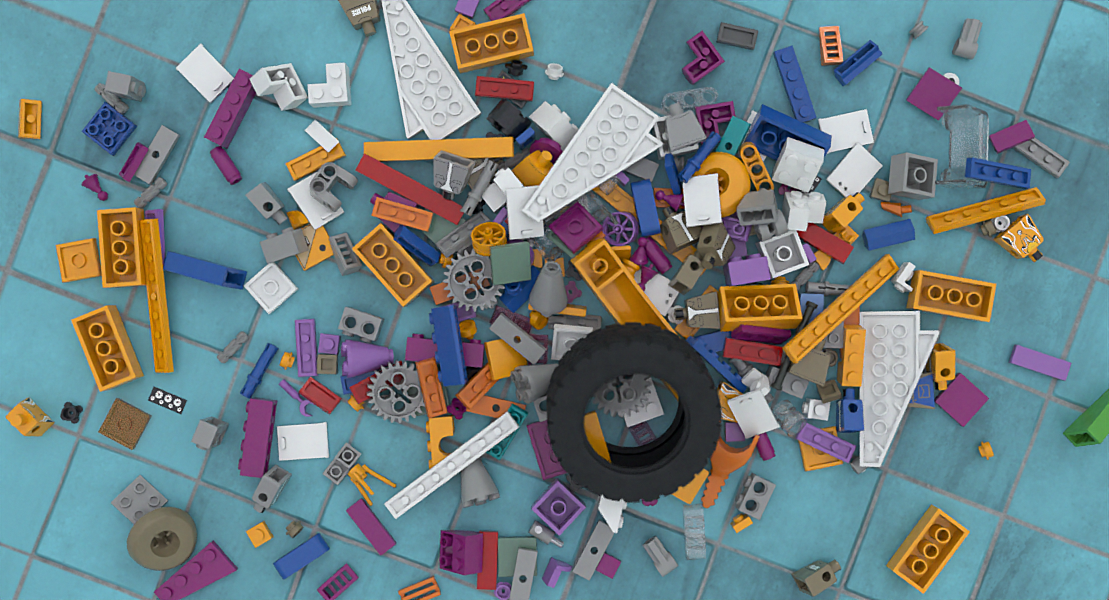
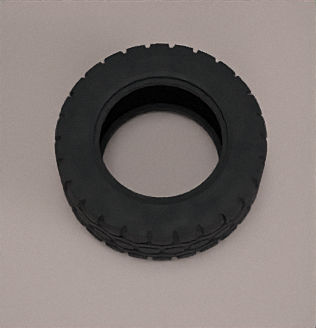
M625 322V325H621V323L605 326V329L599 328L587 334L586 338L582 337L570 347L571 350L565 352L559 360L558 366L555 367L550 384L548 385L546 399L547 430L554 455L558 458V462L565 472L570 474V477L582 487L585 486V489L593 494L603 495L604 498L620 502L623 499L624 502L637 503L641 499H644L645 502L660 499V495L666 497L679 490L678 487L681 486L683 488L693 481L695 474L699 475L708 464V459H711L717 447L716 441L719 440L722 427L720 423L722 421V408L719 394L700 355L694 351V348L682 338L680 339L672 331L662 330L661 327L648 323L641 325L640 322ZM628 374L649 375L667 383L678 395V409L672 424L666 432L656 440L637 447H621L605 441L611 462L601 457L589 443L584 429L586 408L596 391L608 381Z

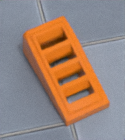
M839 26L819 27L821 66L840 65L843 63V52ZM824 32H834V35L825 36ZM835 39L833 43H826V40ZM827 47H835V50H827ZM828 54H836V57H828Z

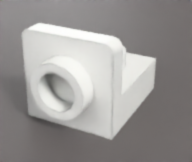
M903 262L891 279V282L895 284V289L902 293L912 292L913 288L906 284L905 281L911 279L916 266L910 262Z
M752 368L741 379L742 383L750 388V392L759 388L764 396L770 392L768 377L755 368Z
M806 398V402L802 404L803 417L828 421L831 402L823 404L821 400Z

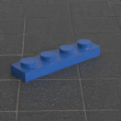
M793 45L774 51L773 55L794 118L803 123L816 119L817 117Z
M971 157L966 158L965 178L1027 189L1030 188L1031 169Z
M692 336L685 340L734 388L741 393L747 389L741 381L742 377L736 372L733 375L730 372L732 368L723 361L721 363L717 360L719 355L712 349L708 351L705 348L707 344L699 337L694 339Z

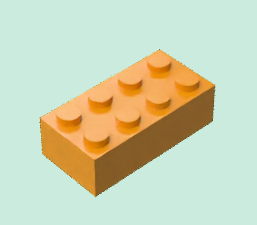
M525 13L449 31L460 74L534 56Z
M132 207L97 210L103 288L146 286L140 220L145 219L144 209Z
M380 223L357 243L352 250L403 307H407L435 281L411 254L393 239L394 235L388 228Z
M923 270L913 271L914 274L910 284L913 290L908 295L907 309L979 322H990L997 284Z
M796 284L722 286L717 292L721 332L733 331L741 324L777 329H796L803 319Z
M106 305L71 320L100 392L111 390L144 376L116 305Z
M931 504L886 566L924 594L970 531L941 509Z

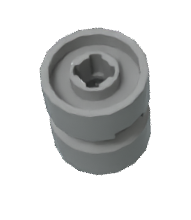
M777 209L778 222L753 225L761 242L771 239L773 235L779 236L788 232L785 217L780 209Z

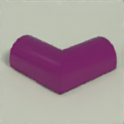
M703 31L686 42L697 58L682 68V72L688 82L694 85L725 62Z
M733 101L695 107L696 118L706 138H708L712 131L719 134L718 123L730 122L732 116L736 117Z

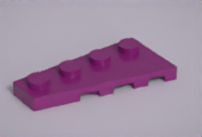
M213 540L156 589L154 593L160 600H180L237 571L238 568Z

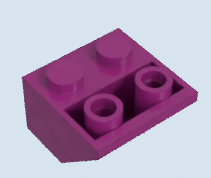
M441 530L440 569L464 576L481 573L483 534L465 530Z

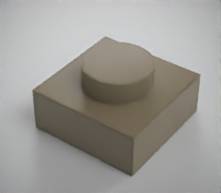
M875 178L869 197L890 202L892 194H888L889 182Z
M318 354L317 374H337L338 355Z
M835 379L826 381L824 386L816 384V389L823 404L841 399V392Z

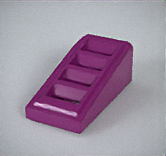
M346 563L321 585L317 591L325 600H335L359 577ZM344 570L352 578L350 581L342 574ZM339 575L346 585L342 586L336 577ZM332 581L340 588L338 592L330 584ZM326 586L334 593L332 597L324 589Z

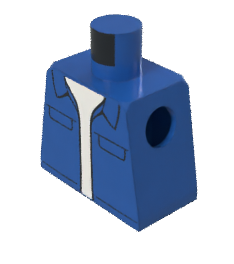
M843 389V399L836 402L837 433L864 431L862 400H855V389Z

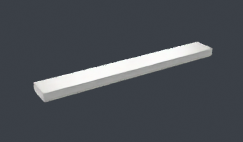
M507 411L386 501L384 505L393 517L397 519L520 426Z

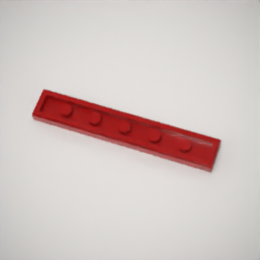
M365 153L355 169L357 172L457 226L464 215L460 211L463 206L452 200L444 199L443 195Z

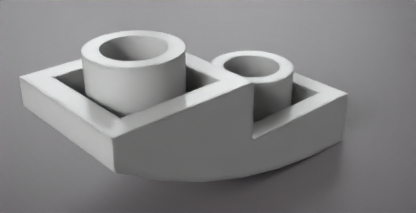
M345 443L334 457V460L323 472V475L336 485H339L361 456V453L348 443Z

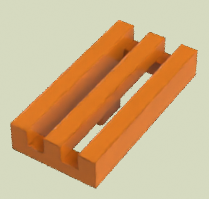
M434 576L398 591L401 600L412 599L435 589V592L415 600H429L441 595ZM430 582L433 583L429 587L405 596V593Z

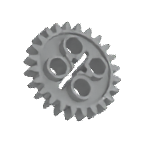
M472 249L471 254L464 250L465 256L462 257L458 253V260L451 258L453 265H446L450 271L443 273L448 276V279L443 280L444 283H448L444 290H450L447 297H454L453 304L457 301L460 302L458 308L466 305V311H468L473 306V310L476 312L477 307L480 306L483 311L485 304L488 307H492L491 300L496 303L498 302L495 296H502L499 289H505V286L501 284L493 285L490 289H485L482 285L483 280L486 278L492 280L490 256L476 254L474 249ZM475 262L482 263L483 269L481 272L476 273L473 271L472 266ZM466 265L474 277H479L477 283L483 290L484 295L480 294L475 284H470L472 279L465 269ZM459 272L466 274V280L462 283L456 279V275ZM469 288H473L476 291L474 299H469L466 296Z
M398 360L395 361L394 366L388 362L387 368L380 365L382 371L375 370L376 378L370 377L373 384H367V387L372 389L366 392L367 396H372L368 399V403H374L371 407L372 411L378 409L376 415L380 416L383 413V420L385 421L390 417L391 423L394 422L395 418H397L399 423H401L402 418L409 422L410 415L416 418L415 412L422 413L420 406L425 407L417 368L413 370V363L407 367L406 361H403L402 365H400ZM401 374L403 375L402 380L398 383L394 382V375ZM388 380L398 390L401 389L402 393L411 400V403L404 400L400 394H396L394 389L387 385L385 381ZM416 387L417 391L415 394H407L408 388ZM384 388L390 390L386 397L379 395L380 391ZM397 401L404 402L401 409L394 408V404Z
M633 374L629 380L625 379V375L614 378L596 391L592 396L596 398L592 402L594 404L599 403L597 409H604L606 415L611 411L612 417H615L617 412L621 418H623L624 412L631 416L630 410L637 413L638 405L644 407L642 400H649L645 393H651L647 386H651L652 383L646 380L651 376ZM621 382L623 383V386H620L619 390L616 386H618ZM629 390H633L634 396L631 399H626V393ZM613 391L615 394L614 398L608 401L607 394ZM620 394H621V397H622V402H621V403H619Z

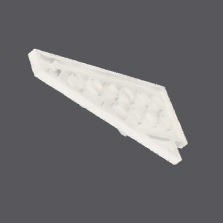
M381 0L406 137L411 139L424 130L430 140L445 139L482 113L406 0Z
M611 83L522 212L538 223L660 148L663 143L649 133L659 116Z
M920 311L860 312V325L866 329L862 384L860 387V400H862L864 418V431L860 432V466L881 467L940 334L939 330L920 331Z

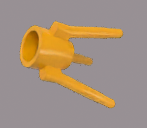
M358 463L347 475L351 478L350 480L356 485L367 503L372 506L371 500L362 488L363 486L371 495H374V492L364 481L368 476L366 472L393 488L396 487V484L369 469L365 464L361 466Z

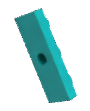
M732 116L716 152H725L736 156L751 124ZM731 143L732 149L728 150V144Z
M513 403L507 410L520 427L529 413ZM520 427L485 453L501 460Z

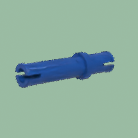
M712 131L692 158L686 161L687 164L677 175L680 181L687 183L692 175L700 170V165L721 140V136L718 133Z
M267 343L251 374H248L244 387L240 391V394L244 397L252 398L255 389L262 383L261 379L279 349L277 346Z

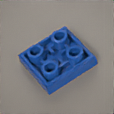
M104 102L81 132L114 156L137 125L119 113L109 103Z

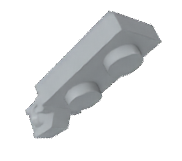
M565 314L550 316L548 318V329L554 330V324L593 327L594 331L601 328L602 317L596 315L580 317Z

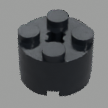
M504 98L499 101L486 118L496 130L505 134V137H513L514 142L532 124L527 117H523V114L517 107Z

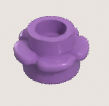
M508 582L497 583L494 595L500 600H507L510 598L511 584Z

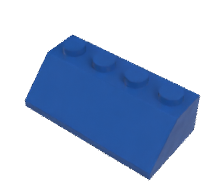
M762 104L753 119L744 141L754 143L759 153L777 161L787 137L824 149L825 157L831 148L832 135Z
M449 305L431 309L432 313H429V320L431 325L434 324L435 332H432L433 344H437L438 349L435 352L436 363H440L441 371H438L439 382H443V386L466 384L468 378L456 305Z

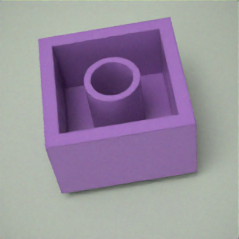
M761 253L746 256V260H742V257L730 258L723 266L726 286L771 279L767 256L761 257Z
M557 478L532 504L531 509L560 536L586 508V503Z

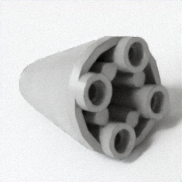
M553 261L547 262L543 266L529 295V304L544 317H550L552 314L561 312L567 307L568 302L560 265Z
M558 364L521 365L510 372L511 380L515 383L517 389V399L529 404L547 393L552 373Z
M480 457L461 470V502L463 508L473 506L474 503L475 506L487 503L486 500L488 499L491 501L500 498L498 488Z

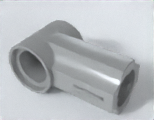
M965 19L960 37L954 44L953 55L969 60L975 57L978 50L977 40L983 24L980 20Z
M657 536L651 537L643 544L662 577L678 567L670 552L666 551Z

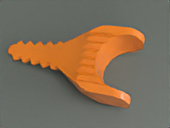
M720 435L719 440L716 441L717 447L710 459L712 468L710 469L711 475L707 477L709 482L705 484L707 489L703 491L705 496L701 498L704 508L708 509L710 506L715 505L714 499H718L717 493L722 491L721 486L725 485L724 480L729 478V474L748 462L759 440V435H755L753 441L743 448L730 447L722 440Z

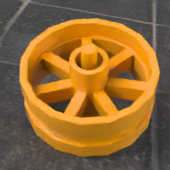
M481 223L472 230L471 240L473 249L479 255L490 256L491 246L507 244L506 231L499 223Z

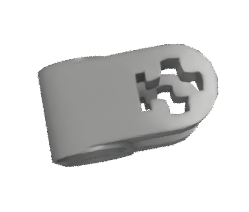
M327 162L322 165L311 180L310 194L322 205L337 212L342 202L330 194L329 191L337 181L345 187L353 189L358 183V179L345 169L332 162ZM333 171L335 174L330 177L326 176L325 172ZM322 186L324 189L317 192L314 190V187Z

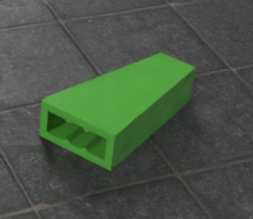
M1109 389L1063 432L1075 447L1101 444L1109 434Z

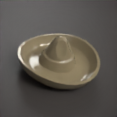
M162 507L155 509L141 517L131 528L127 538L128 553L137 564L146 569L164 571L178 567L189 559L195 549L197 542L195 522L187 512L179 508Z

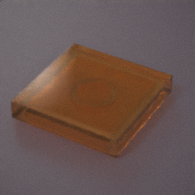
M116 398L98 433L133 450L152 415L120 398Z

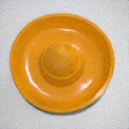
M712 152L700 165V170L696 171L692 177L718 173L721 216L723 218L735 213L743 197L750 192V176L743 162L736 156L725 152Z

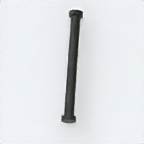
M810 301L806 302L807 307L803 314V319L794 337L808 325L814 309L818 307L817 304ZM787 354L775 382L770 386L779 391H782L783 387L781 385L792 362Z

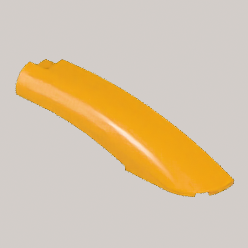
M604 238L588 243L583 251L570 260L581 278L616 324L621 323V325H625V322H640L641 325L648 323L659 326L662 330L667 329L677 334L643 292ZM662 381V383L678 401L677 393L672 389V387H670L667 383Z

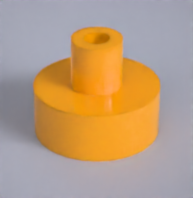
M538 311L530 312V325L535 329L540 330L547 325L549 317L542 316Z
M468 319L460 322L461 337L468 340L473 339L474 334L477 332L475 321Z

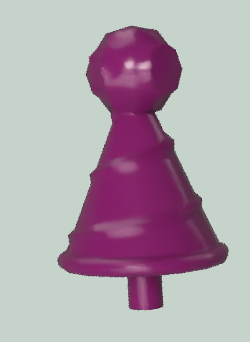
M85 175L86 179L82 182L81 186L98 193L99 200H107L108 194L102 191L98 175Z
M662 190L655 193L657 200L664 199L675 212H677L679 205L685 206L684 202H681L684 194L665 195Z
M644 237L638 239L639 247L630 257V261L638 266L648 263L644 248L648 240Z
M651 263L649 267L641 265V283H638L643 292L646 289L645 284L658 274V272L652 270L654 265Z

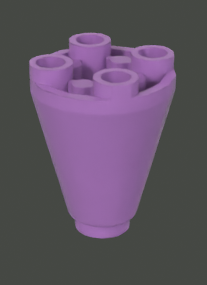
M354 340L342 342L341 357H345V361L342 364V376L352 378L381 369L380 365L387 367L388 362L394 363L393 349Z

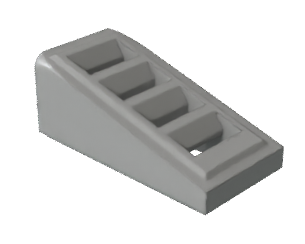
M343 233L329 237V242L341 275L345 276L358 272L362 264L358 255L352 250L353 245L348 234ZM344 241L345 243L342 245H337L338 242Z

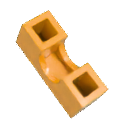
M844 324L842 361L838 362L837 381L841 386L861 387L866 329L861 325Z
M454 415L436 416L426 421V432L430 433L427 448L432 456V460H429V469L451 454L443 451L440 443L442 438L454 436Z

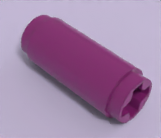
M222 146L215 147L210 151L213 161L227 182L234 185L242 180L241 173Z
M649 236L646 238L648 242L644 247L646 256L658 272L664 274L673 266L654 239Z
M767 433L759 434L760 437L756 448L763 461L775 457V451Z

